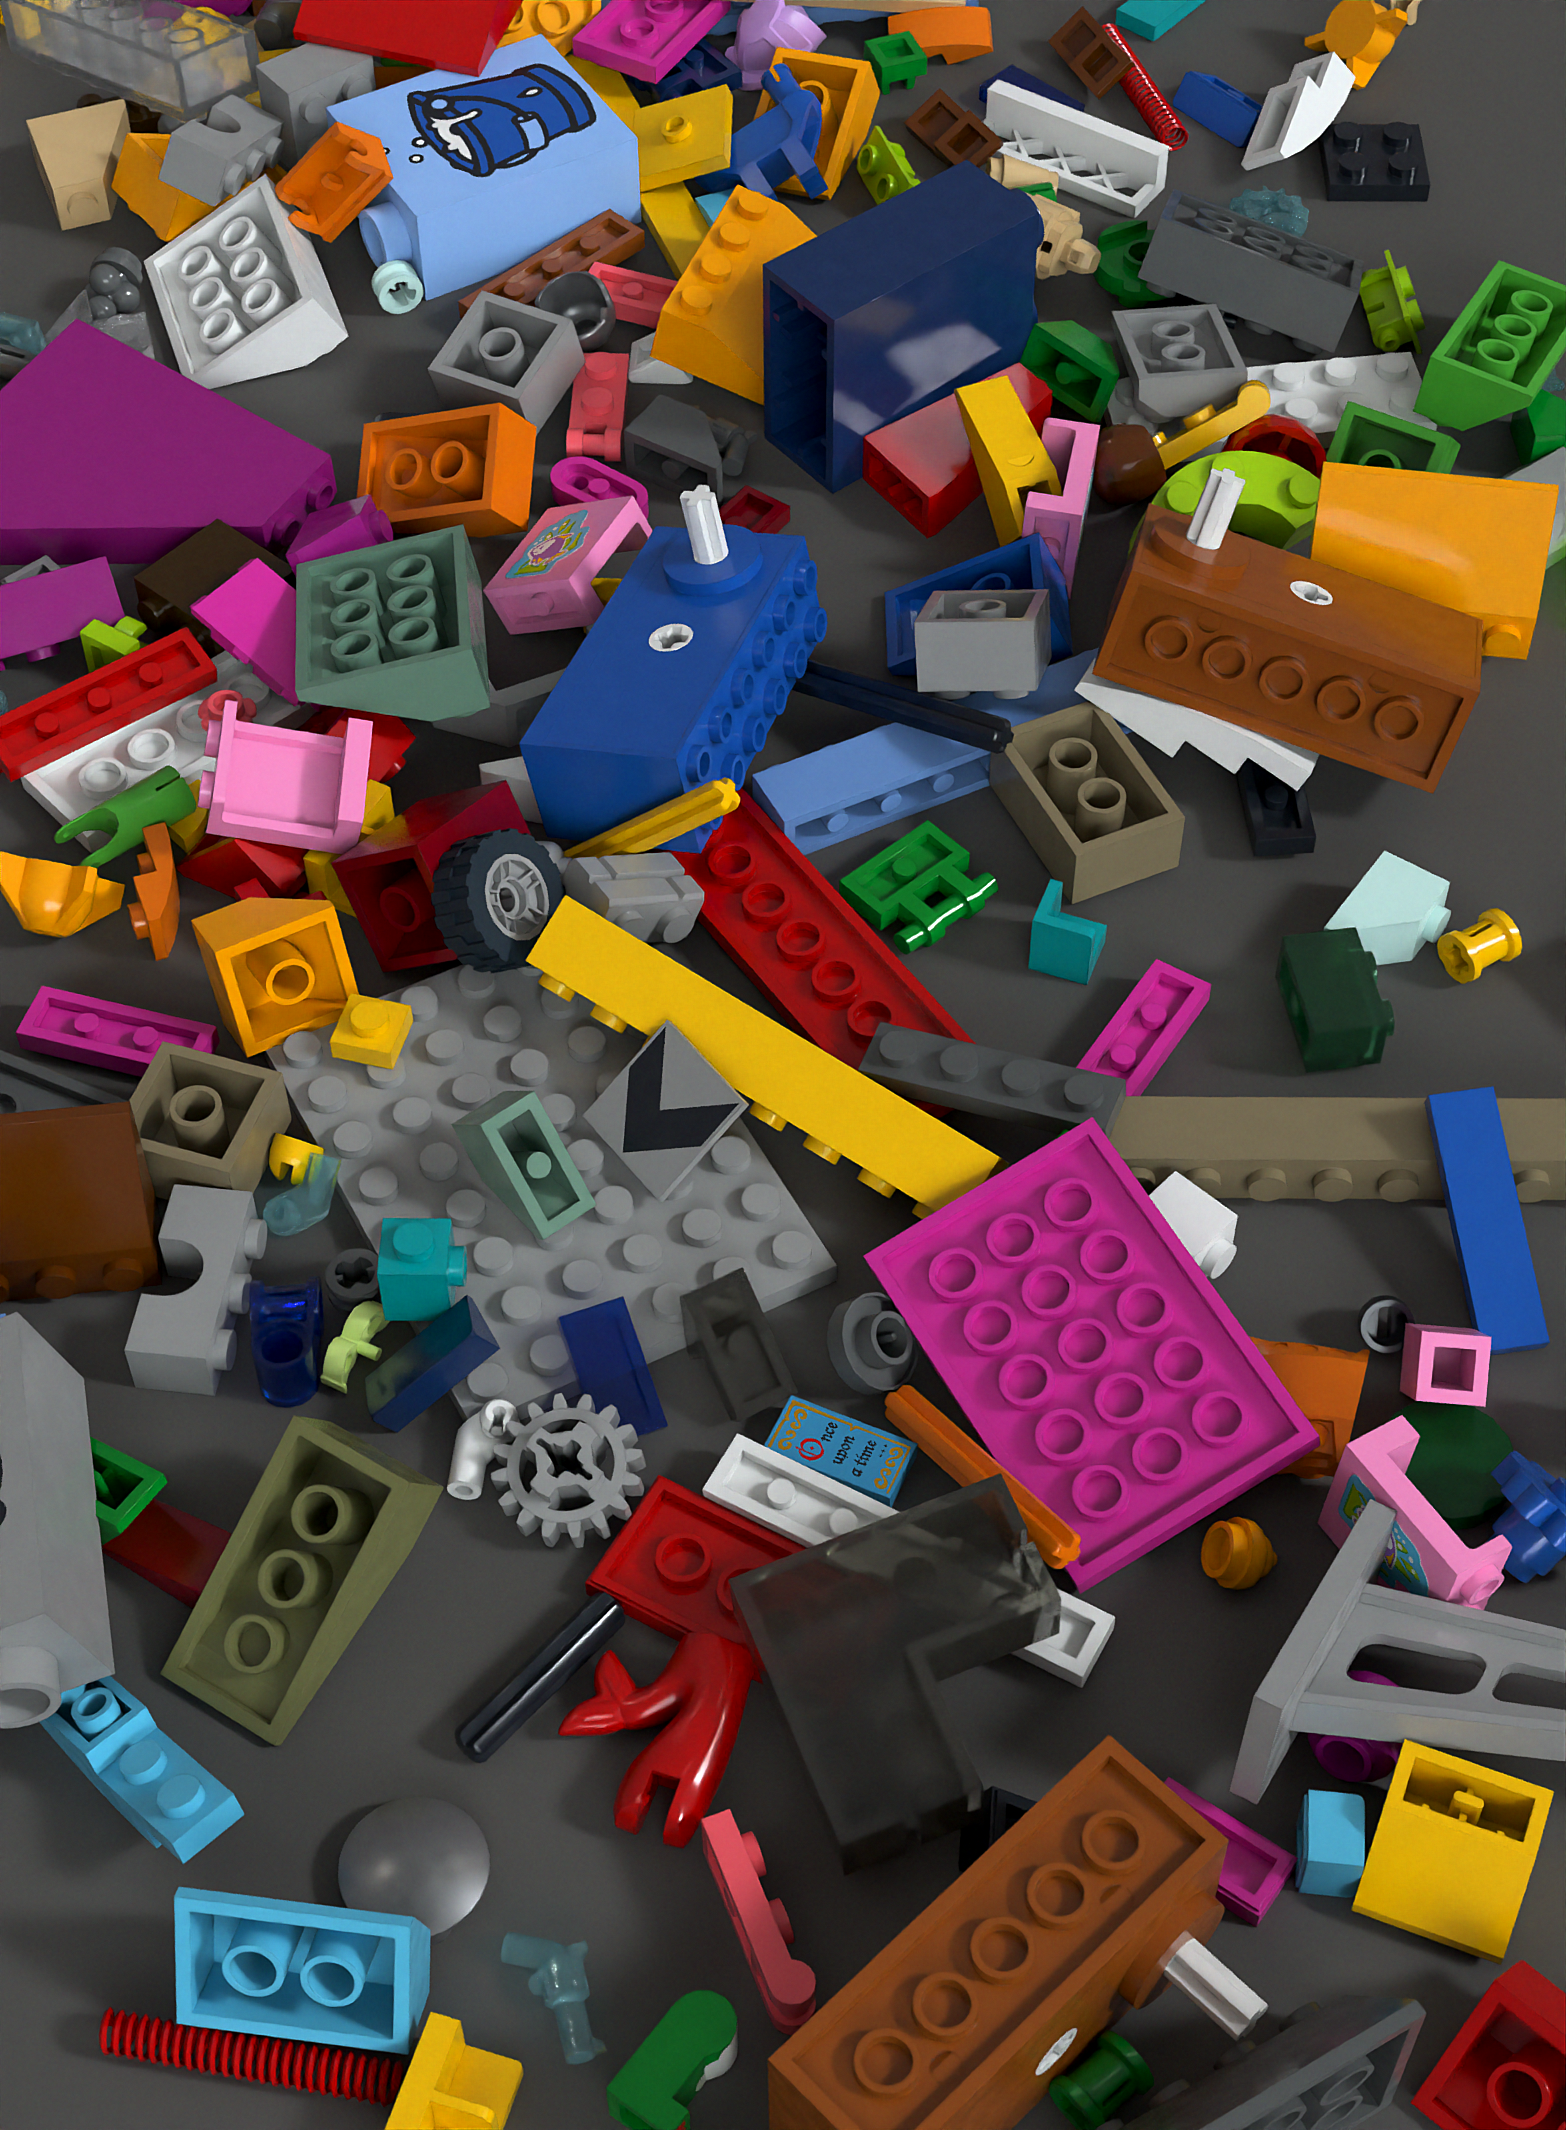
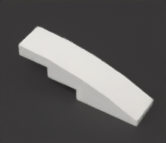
M1096 658L1088 666L1074 690L1103 711L1110 713L1112 717L1172 758L1182 744L1187 741L1233 774L1239 770L1247 758H1250L1298 791L1311 775L1319 757L1318 753L1093 675L1092 672Z

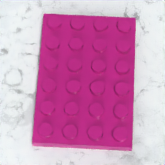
M1093 1117L863 1255L868 1268L885 1294L890 1297L898 1314L906 1321L912 1336L990 1456L1080 1535L1079 1548L1081 1553L1075 1561H1069L1063 1568L1080 1594L1320 1446V1437Z

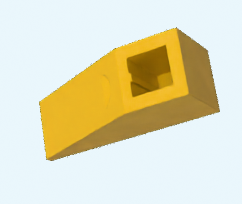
M1007 375L959 387L954 390L1000 547L1022 538L1025 506L1029 491L1063 496L1056 469Z

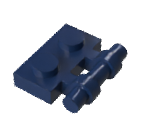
M704 38L667 73L670 77L662 78L657 84L641 81L627 74L628 81L640 91L647 90L651 94L654 104L727 84L730 92L742 87V70Z

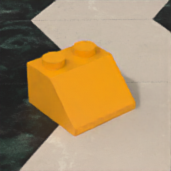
M249 897L191 920L223 1024L247 1058L284 1043L290 1035L296 1032H312L339 1021L350 994L359 995L335 907L330 900Z

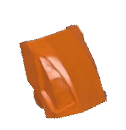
M1249 1336L1320 1437L1319 1447L1275 1474L1293 1473L1305 1479H1319L1324 1476L1334 1477L1345 1446L1350 1440L1370 1350L1362 1349L1354 1353L1318 1345L1267 1341Z

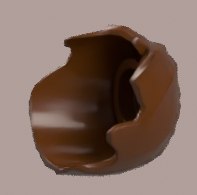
M1120 423L1099 431L1092 488L1100 498L1116 506H1128L1145 499L1160 489L1167 480L1164 464L1151 435L1144 426Z

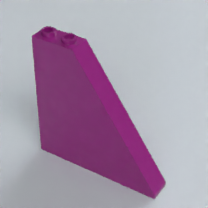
M77 318L0 390V565H29L45 555L57 565H74L106 556L108 564H153L217 518L276 556L284 547L290 546L293 543L309 513L327 508L337 493L330 454Z

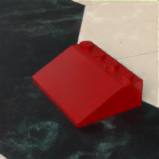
M302 0L294 25L293 35L296 40L479 77L523 0Z

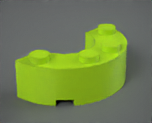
M1226 451L1200 458L1180 469L1165 482L1151 502V504L1193 516L1211 469L1213 468L1221 472L1223 468L1235 471L1234 476L1245 480V485L1227 529L1232 532L1245 533L1265 544L1287 550L1312 533L1320 480L1299 465L1278 456L1256 451ZM1144 515L1139 521L1130 539L1128 557L1133 547L1134 541L1136 539Z

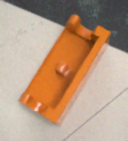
M336 121L274 188L278 199L289 205H295L302 211H293L288 217L291 223L303 230L320 235L324 241L331 243L358 216L360 211L393 179V175L380 138Z

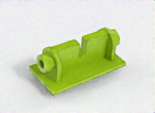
M875 125L867 143L859 152L856 169L875 202L879 205L921 182L918 179H913L915 172L907 161L903 148L897 143L888 142L881 128Z
M1388 249L1384 251L1388 265L1377 270L1369 269L1362 274L1359 294L1367 314L1374 345L1385 352H1392L1397 350L1400 345L1413 341L1418 355L1423 352L1416 332L1426 329L1417 300L1406 301L1407 298L1415 296L1406 265L1396 269Z

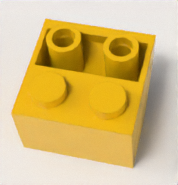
M1404 1739L1351 1911L1501 1965L1537 1856L1554 1791Z

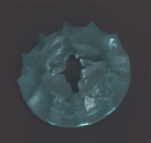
M1263 186L1259 192L1244 189L1241 197L1232 198L1229 210L1299 237L1307 229L1309 209L1302 206L1301 197L1296 195L1286 196L1284 188L1276 192L1269 191L1266 186Z

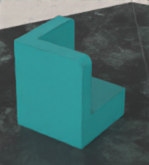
M1050 879L1032 920L1028 969L1087 985L1104 946L1107 925L1060 912L1063 882Z

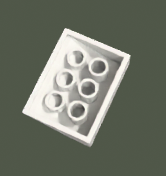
M266 174L144 260L181 375L207 389L307 366L321 355L332 351L340 342L349 337L308 231L295 226L288 219L293 211L299 210L294 205H289L277 198L274 188L276 185Z

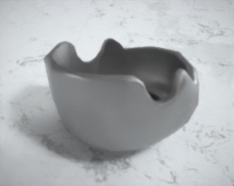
M587 271L567 272L551 280L537 295L535 300V308L572 319L583 353H590L605 344L616 323L615 307L605 284L601 279Z

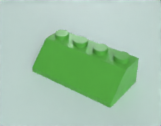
M1498 260L1430 356L1413 412L1428 417L1439 426L1453 427L1465 431L1529 407L1566 351V285Z

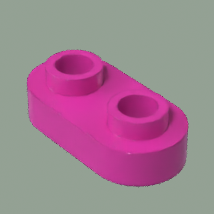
M583 456L569 457L556 463L550 472L551 494L554 501L560 506L633 495L646 520L648 518L649 505L646 488L641 483L592 458Z

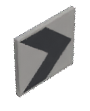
M666 1020L582 1116L658 1201L663 1202L749 1104L671 1021Z

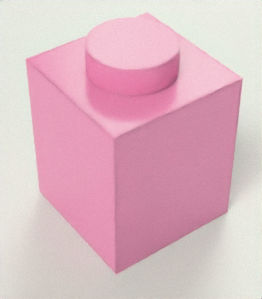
M1406 1323L1400 1391L1415 1401L1485 1407L1492 1337L1470 1328Z

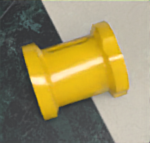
M1490 908L1479 915L1478 921L1474 925L1461 932L1454 930L1439 937L1437 949L1439 958L1443 962L1448 974L1454 980L1465 984L1479 978L1482 969L1498 960L1507 962L1516 958L1521 953L1522 940L1513 920L1504 911L1498 908Z

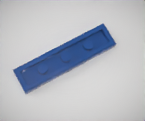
M1494 1086L1428 1095L1424 1104L1472 1329L1492 1337L1490 1356L1545 1348L1550 1343Z

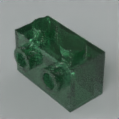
M1356 927L1282 936L1275 977L1306 1073L1381 1063L1386 1037L1393 1036L1394 1013L1388 999H1381L1376 986L1378 972L1375 957L1372 951H1364Z

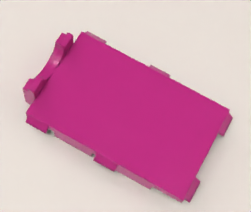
M259 558L250 559L237 569V574L209 595H203L190 605L191 614L211 630L210 637L234 658L239 659L245 665L250 663L253 666L252 673L279 696L284 697L294 707L297 705L302 707L306 702L299 701L295 692L296 590ZM310 703V706L317 712H320L327 706Z

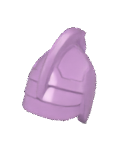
M755 0L750 9L744 8L740 14L736 28L735 45L726 50L725 56L742 70V87L738 89L743 91L763 90L761 78L770 69L776 47L814 52L827 35L809 19L802 6L785 5L784 0Z

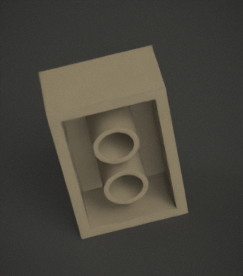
M1086 701L1011 727V731L1014 733L1012 743H1008L1005 751L996 754L991 752L990 786L1054 880L1063 882L1062 891L1071 905L1178 867L1185 816L1110 713L1103 711L1092 702Z

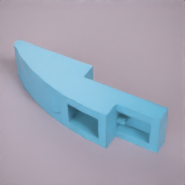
M111 1676L62 1692L59 1709L47 1719L39 1722L94 1786L154 1847L158 1848L163 1845L183 1864L245 1815L235 1795L163 1733L155 1724L147 1707Z

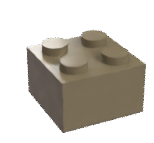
M164 1041L129 1100L155 1196L166 1200L170 1199L174 1184L248 1191L253 1194L269 1164V1150L275 1133L284 1135L292 1121L282 1072Z

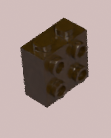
M217 518L133 578L139 601L137 611L146 626L155 632L161 631L167 636L187 627L208 657L212 659L224 652L225 649L210 637L211 630L191 614L190 605L203 595H209L237 574V569L250 559L259 558L295 590L296 577L290 565Z

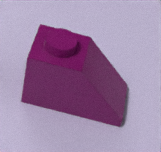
M370 494L309 513L287 551L286 558L296 577V564L393 541L391 523L383 510L377 511Z

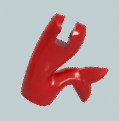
M691 1632L682 1637L666 1667L658 1677L644 1687H637L612 1650H607L602 1654L594 1672L595 1695L579 1703L568 1712L559 1726V1735L600 1736L622 1729L639 1730L652 1728L673 1719L641 1751L625 1772L618 1787L613 1806L615 1827L637 1835L644 1824L658 1785L676 1790L664 1827L663 1843L684 1849L692 1839L719 1788L739 1732L755 1668L753 1657L746 1649L715 1634Z

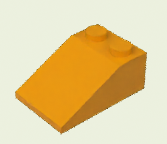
M776 47L769 69L775 80L779 82L780 77L773 66L780 63L786 64L801 89L813 92L820 101L822 125L813 161L818 167L819 174L825 181L828 189L815 198L830 201L867 137L880 95L876 78L868 61ZM764 88L754 120L776 106ZM795 175L772 189L773 191L809 197Z
M127 133L111 188L128 204L127 206L132 212L138 214L155 230V235L161 240L170 243L234 197L230 194L213 207L159 180V173L171 134ZM276 164L274 168L268 167L261 172L256 180L266 174L277 185L287 172ZM249 181L246 184H244L238 193H240L242 190H244L254 182Z

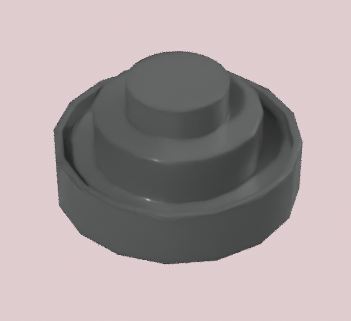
M880 1292L863 1293L848 1298L836 1307L828 1323L827 1345L830 1360L839 1377L851 1389L865 1395L882 1394L896 1390L909 1381L917 1366L919 1347L906 1321L898 1314L890 1297Z

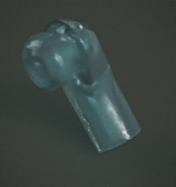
M0 311V339L8 340L11 346L28 350L35 354H39L45 348V336L37 320Z
M310 1152L302 1184L275 1196L266 1203L263 1209V1219L266 1221L267 1227L279 1236H291L322 1221L329 1213L342 1160Z

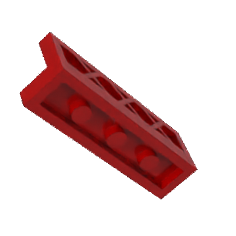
M185 627L0 716V774L4 772L8 780L13 782L218 682L217 668L190 630Z

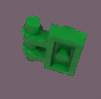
M929 820L839 880V894L880 931L898 918L907 925L893 936L897 948L906 955L921 945L924 947L932 946L945 936V928L961 917L963 919H970L983 910L985 900L998 892L999 888L995 878L988 872L981 873L973 880L967 878L963 873L969 869L970 853ZM937 891L947 897L932 909L923 902Z

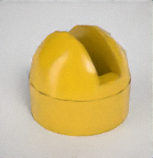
M275 1133L269 1150L268 1162L271 1172L278 1180H282L290 1165H292V1185L305 1183L316 1173L325 1149Z

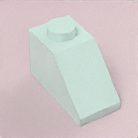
M1384 850L1324 927L1317 968L1325 972H1334L1412 961L1426 941L1433 944L1438 941L1448 924L1451 910L1444 906L1450 882Z

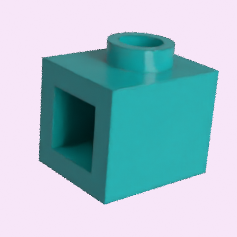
M383 1218L377 1278L385 1321H435L455 1304L456 1287L466 1286L467 1249L466 1246H455L451 1218Z

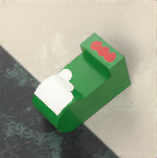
M696 1990L685 1994L675 2002L606 2087L609 2115L629 2130H691L689 2110L686 2107L702 2088L706 2080L722 2076L732 2067L737 2057V2016L731 2003L724 1996L711 1990Z

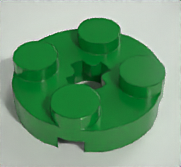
M1132 220L1118 223L1104 230L1098 237L1097 248L1101 252V258L1093 276L1102 288L1117 295L1118 302L1127 308H1142L1148 301L1170 298L1152 292L1146 288L1147 281L1137 277L1155 230L1147 229L1148 221Z

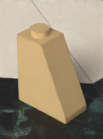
M124 99L26 120L35 162L61 230L111 220L118 194L111 188L126 134L131 133Z

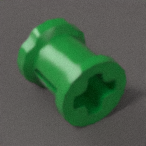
M1106 2030L1095 2040L1097 2050L1071 2075L1066 2077L1059 2074L1050 2082L1048 2091L1060 2112L1077 2130H1095L1106 2123L1105 2120L1134 2093L1144 2095L1155 2085L1154 2077L1143 2058L1124 2038L1113 2031Z

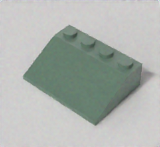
M463 524L296 564L295 692L299 701L431 722L446 718H466L477 711L491 708L482 582Z

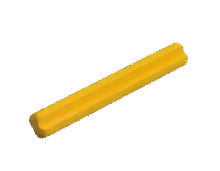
M726 777L710 781L564 851V856L574 859L641 854L737 809L740 797L735 792V783Z

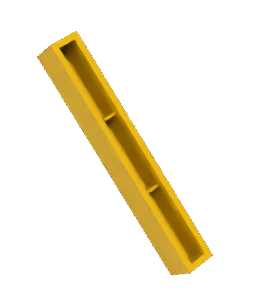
M567 895L562 899L525 960L543 971L537 982L569 1002H571L576 992L594 1002L595 1006L589 1015L621 1034H623L627 1025L630 1024L648 1035L642 1047L666 1020L671 1021L734 1089L754 1100L748 1111L749 1113L782 1132L787 1122H790L808 1133L802 1145L834 1165L837 1164L841 1155L863 1167L857 1179L889 1199L896 1188L914 1198L918 1202L912 1213L921 1219L928 1217L1004 1171L1009 1165L1008 1162Z

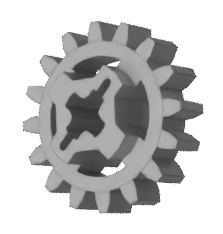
M555 1394L553 1410L546 1413L536 1403H530L527 1406L532 1421L524 1426L519 1422L510 1420L506 1427L514 1441L513 1444L495 1445L493 1450L498 1463L507 1467L491 1473V1480L496 1490L506 1492L498 1500L506 1517L519 1513L516 1524L520 1532L526 1537L541 1526L542 1537L546 1546L549 1547L555 1546L561 1533H569L575 1548H581L585 1539L584 1531L594 1528L603 1539L608 1538L611 1535L606 1520L612 1514L624 1520H628L632 1515L629 1505L624 1499L625 1495L641 1496L644 1492L641 1478L632 1473L646 1467L642 1450L632 1448L638 1441L635 1429L632 1424L618 1427L620 1417L617 1408L612 1404L604 1408L598 1415L595 1414L594 1402L591 1395L588 1394L582 1396L577 1408H568L563 1394ZM608 1447H610L614 1454V1472L611 1481L605 1478L603 1471L600 1470V1466L607 1458L605 1451ZM527 1460L531 1461L537 1470L536 1476L530 1482L532 1490L529 1493L526 1492L524 1487V1470ZM553 1463L559 1467L563 1465L571 1470L580 1464L584 1477L579 1473L574 1475L568 1471H564L558 1477ZM583 1507L572 1511H565L566 1509Z

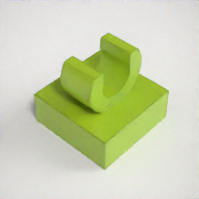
M125 616L113 628L94 618L79 632L89 673L147 646V644L137 640L147 630L146 624Z

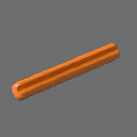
M902 1385L896 1392H890L884 1400L887 1406L885 1411L886 1418L912 1442L917 1443V1446L1050 1567L1062 1569L1069 1561H1075L1081 1553L1079 1548L1080 1535L910 1385Z

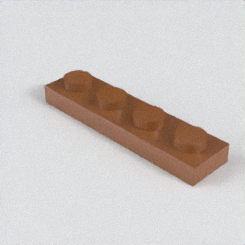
M608 209L459 300L460 318L464 317L481 291L535 307L537 295L551 280L567 272H588L594 262L616 266L645 248L644 230L611 209Z

